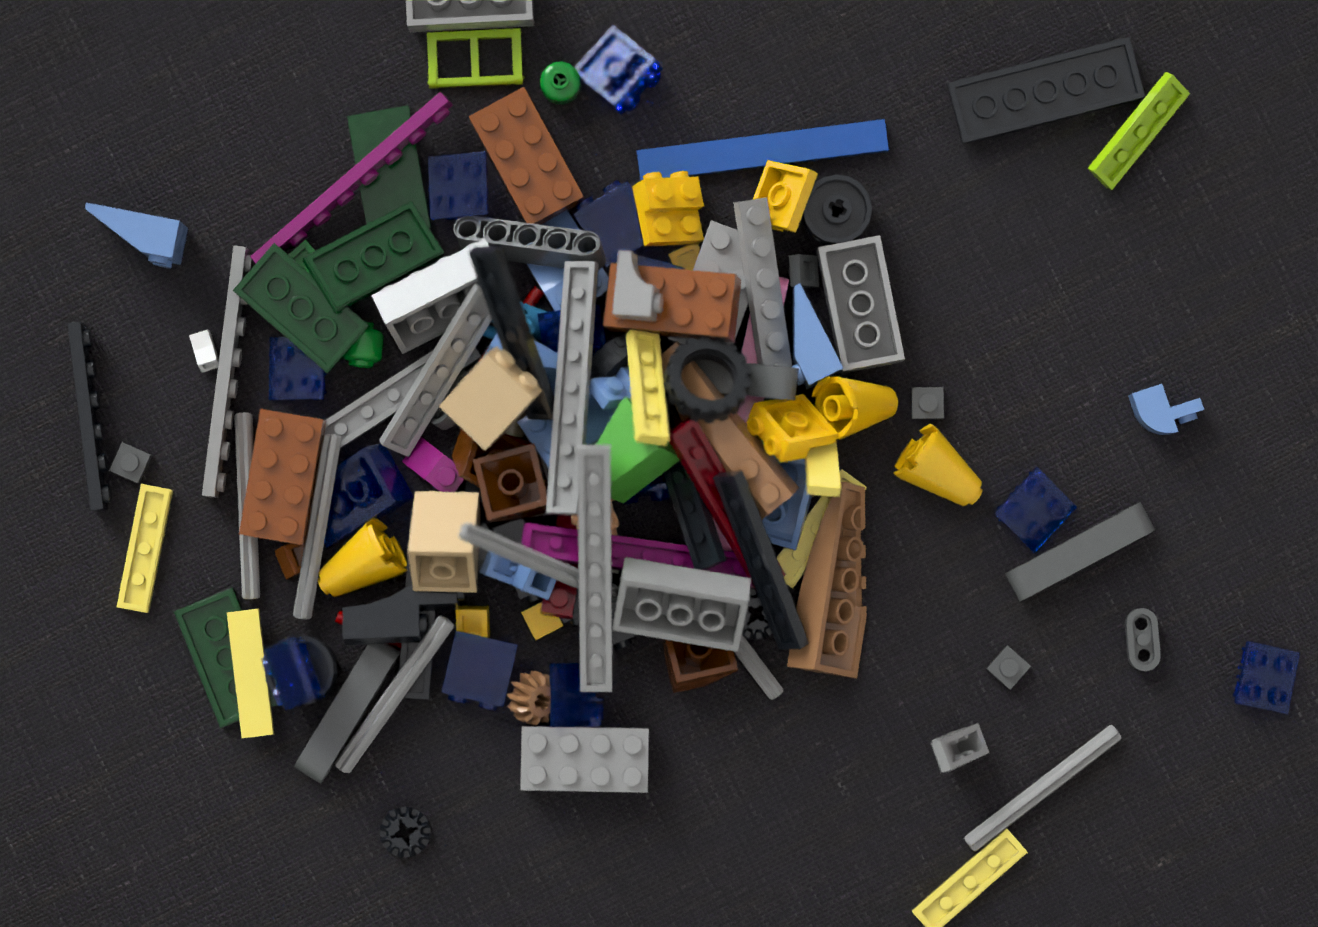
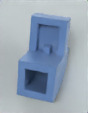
M621 367L616 376L592 378L590 381V393L602 409L608 412L611 418L621 400L625 397L631 399L629 367Z
M1162 384L1128 395L1137 421L1146 430L1159 435H1169L1178 432L1175 423L1176 419H1178L1179 424L1198 419L1196 413L1204 410L1200 398L1170 407Z
M489 551L480 570V573L506 582L522 591L549 600L556 583V579Z

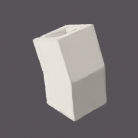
M204 330L189 335L197 365L201 372L218 368L219 359L211 332Z

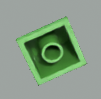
M628 397L621 400L596 444L610 445L611 499L621 503H625L680 461L670 442L666 446L635 442L632 400Z

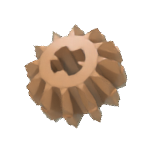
M532 670L529 674L520 673V682H511L514 690L506 694L509 699H512L507 707L514 712V717L521 722L536 726L539 722L548 723L549 714H557L554 709L555 704L562 702L556 696L561 689L558 685L554 684L555 680L547 674L543 675L539 671Z

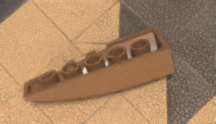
M678 341L661 354L663 377L671 354L673 355L675 349L680 345ZM695 361L690 362L683 368L681 378L684 386L690 393L701 399L708 400L724 397ZM678 412L682 422L691 417L687 414L683 416ZM731 413L728 419L724 421L717 419L714 423H705V420L699 419L698 423L726 472L743 470L756 507L760 512L761 520L793 496L799 489L773 455L767 454L764 444L759 438L749 433L747 424L738 413L734 415Z
M840 481L839 497L831 498L814 539L796 606V611L803 624L809 644L801 649L789 650L787 667L857 679L867 617L866 606H862V589H866V576H861V558H866V545H863L861 541V531L865 529V487Z

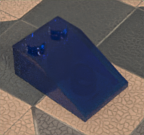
M382 444L364 447L337 466L324 540L326 548L359 531L372 518L381 519L414 498L387 447L382 446Z
M291 637L264 650L266 657L261 658L267 676L273 675L277 687L272 688L278 706L283 705L285 710H290L324 697L304 637Z

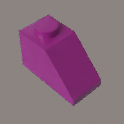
M422 437L418 440L409 457L406 456L402 461L440 492H458L466 483V480L459 476L455 463Z

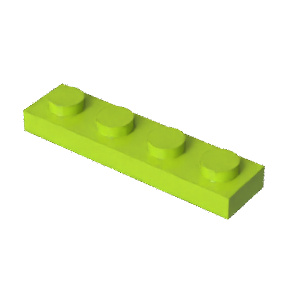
M1167 72L1163 74L1087 168L1106 188L1113 190L1189 96L1190 93L1174 75Z

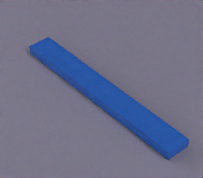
M885 119L643 149L637 150L641 181L645 174L652 172H661L662 178H668L672 173L679 171H688L689 176L761 168L765 167L767 160L783 164H793L888 152L889 147Z

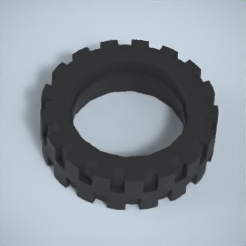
M701 336L698 340H695V338L687 340L684 346L680 344L675 349L674 354H671L665 370L664 388L665 393L669 394L668 401L672 406L675 405L678 408L677 411L681 415L687 414L691 416L690 419L698 422L700 419L705 420V423H714L717 419H720V421L728 419L731 413L734 415L739 411L740 406L745 402L751 385L750 366H746L747 359L743 353L739 354L737 352L738 348L731 343L728 345L721 338L716 337L714 340L709 339V336ZM706 359L715 361L724 366L731 374L733 389L728 395L720 399H701L690 393L684 386L681 378L683 368L696 360Z

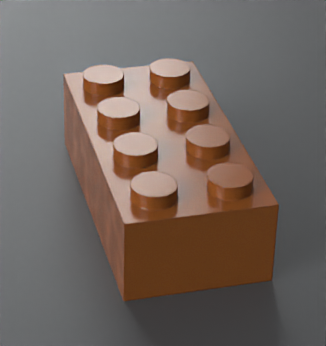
M524 87L469 116L471 124L525 223L542 225L562 212L570 210L585 201L581 190Z
M610 264L603 326L609 331L628 333L632 329L657 333L665 337L700 339L701 336H709V339L715 340L717 337L723 339L724 342H735L742 282L736 274L638 266L644 282L657 287L660 290L659 294L663 295V309L661 313H657L656 322L618 319L612 314L618 264Z
M260 409L239 535L305 545L320 449L327 421Z

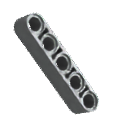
M471 215L459 218L454 224L453 231L461 250L467 245L479 242L485 238L489 246H501L506 261L564 268L565 261H595L599 264L598 270L606 263V254L600 238L591 231Z
M701 359L695 361L720 393L729 394L731 392L733 380L731 374L724 366L712 360ZM746 363V366H750L751 385L747 396L796 400L798 368Z
M1139 502L1006 572L1005 576L1020 602L1155 531V528L1142 503Z
M368 644L298 758L294 766L295 769L320 784L324 781L401 654L400 650L390 644Z

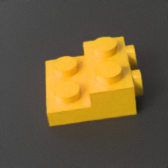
M767 160L753 199L767 198L773 230L781 232L787 230L796 233L818 173L807 168Z
M679 171L672 173L668 178H662L661 172H652L645 174L643 180L632 186L644 246L699 244L704 240L698 210L704 207L698 176L689 177L688 171Z
M804 394L796 395V400L773 399L756 402L753 404L746 422L749 433L757 435L764 442L767 454L770 456L775 455L781 463L806 458L810 448L835 444L838 437V432Z

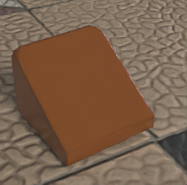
M289 543L275 550V555L286 579L300 574L304 545Z

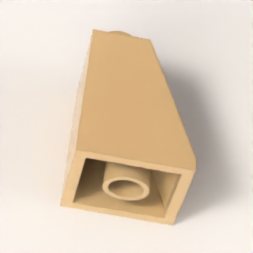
M496 346L479 361L439 407L476 443L486 450L507 432L543 390L538 386L537 380L531 374L523 372L515 364L514 358L507 351L500 350Z
M415 491L408 546L413 591L477 592L479 547L461 540L459 532L464 523H472L480 527L479 493Z

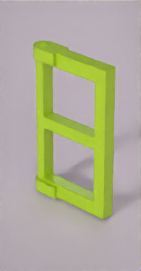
M520 28L427 32L429 89L438 87L523 84ZM512 38L513 75L480 77L478 40ZM470 40L472 77L438 78L437 41Z

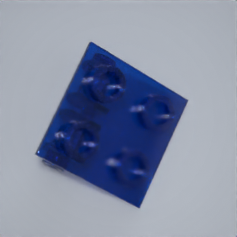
M486 151L428 157L430 219L445 218V220H457V217L489 214Z
M286 337L270 338L269 400H324V394H327L324 376L327 373Z
M1038 467L1033 472H1029V476L1020 486L1017 485L1016 490L1009 494V498L1000 507L996 508L997 511L994 515L1000 522L1005 523L1034 553L1077 508Z
M1246 641V647H1242L1241 663L1243 665H1238V669H1242L1241 675H1236V678L1240 680L1239 682L1237 681L1235 693L1232 695L1235 697L1234 703L1288 714L1300 653Z
M550 663L551 727L601 726V720H604L603 704H596V701H604V698H596V692H580V663Z

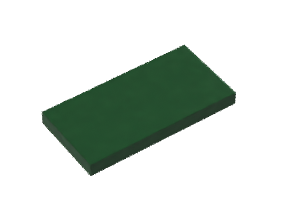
M409 105L347 116L355 164L360 162L411 117ZM409 143L401 150L403 154L396 162L389 166L386 163L377 171L379 175L373 182L367 186L363 184L359 186L366 224L413 201L427 226L431 229L416 144L412 145Z
M410 201L303 257V263L334 313H337L441 258L444 255V251L413 201Z
M275 243L272 244L233 289L239 297L328 374L370 327L349 307L334 313L311 274Z
M234 588L227 589L174 611L220 728L240 721L227 620L228 612L242 611ZM269 688L272 708L279 705L280 702L278 697Z

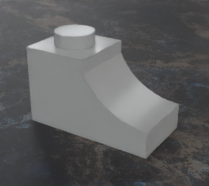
M619 250L612 314L618 319L656 322L657 313H661L663 309V295L659 294L660 290L657 287L646 284L642 279L638 268V256L632 251Z
M979 723L949 732L933 739L931 742L942 773L953 770L989 753Z

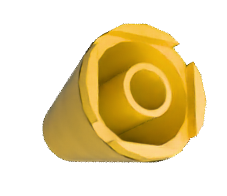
M838 376L825 377L820 380L812 392V397H816L815 408L838 432L837 439L846 438L892 417L898 408V398L892 388Z
M928 424L919 431L923 436L917 441L912 438L904 448L895 464V468L898 471L893 472L894 475L901 480L961 506H965L968 503L973 505L983 492L980 488L982 481L938 428Z
M372 518L367 521L319 570L320 578H318V585L326 595L331 594L337 597L400 576L407 571L404 568L407 566V560L400 544L394 536L389 538L383 532L388 527L379 519Z

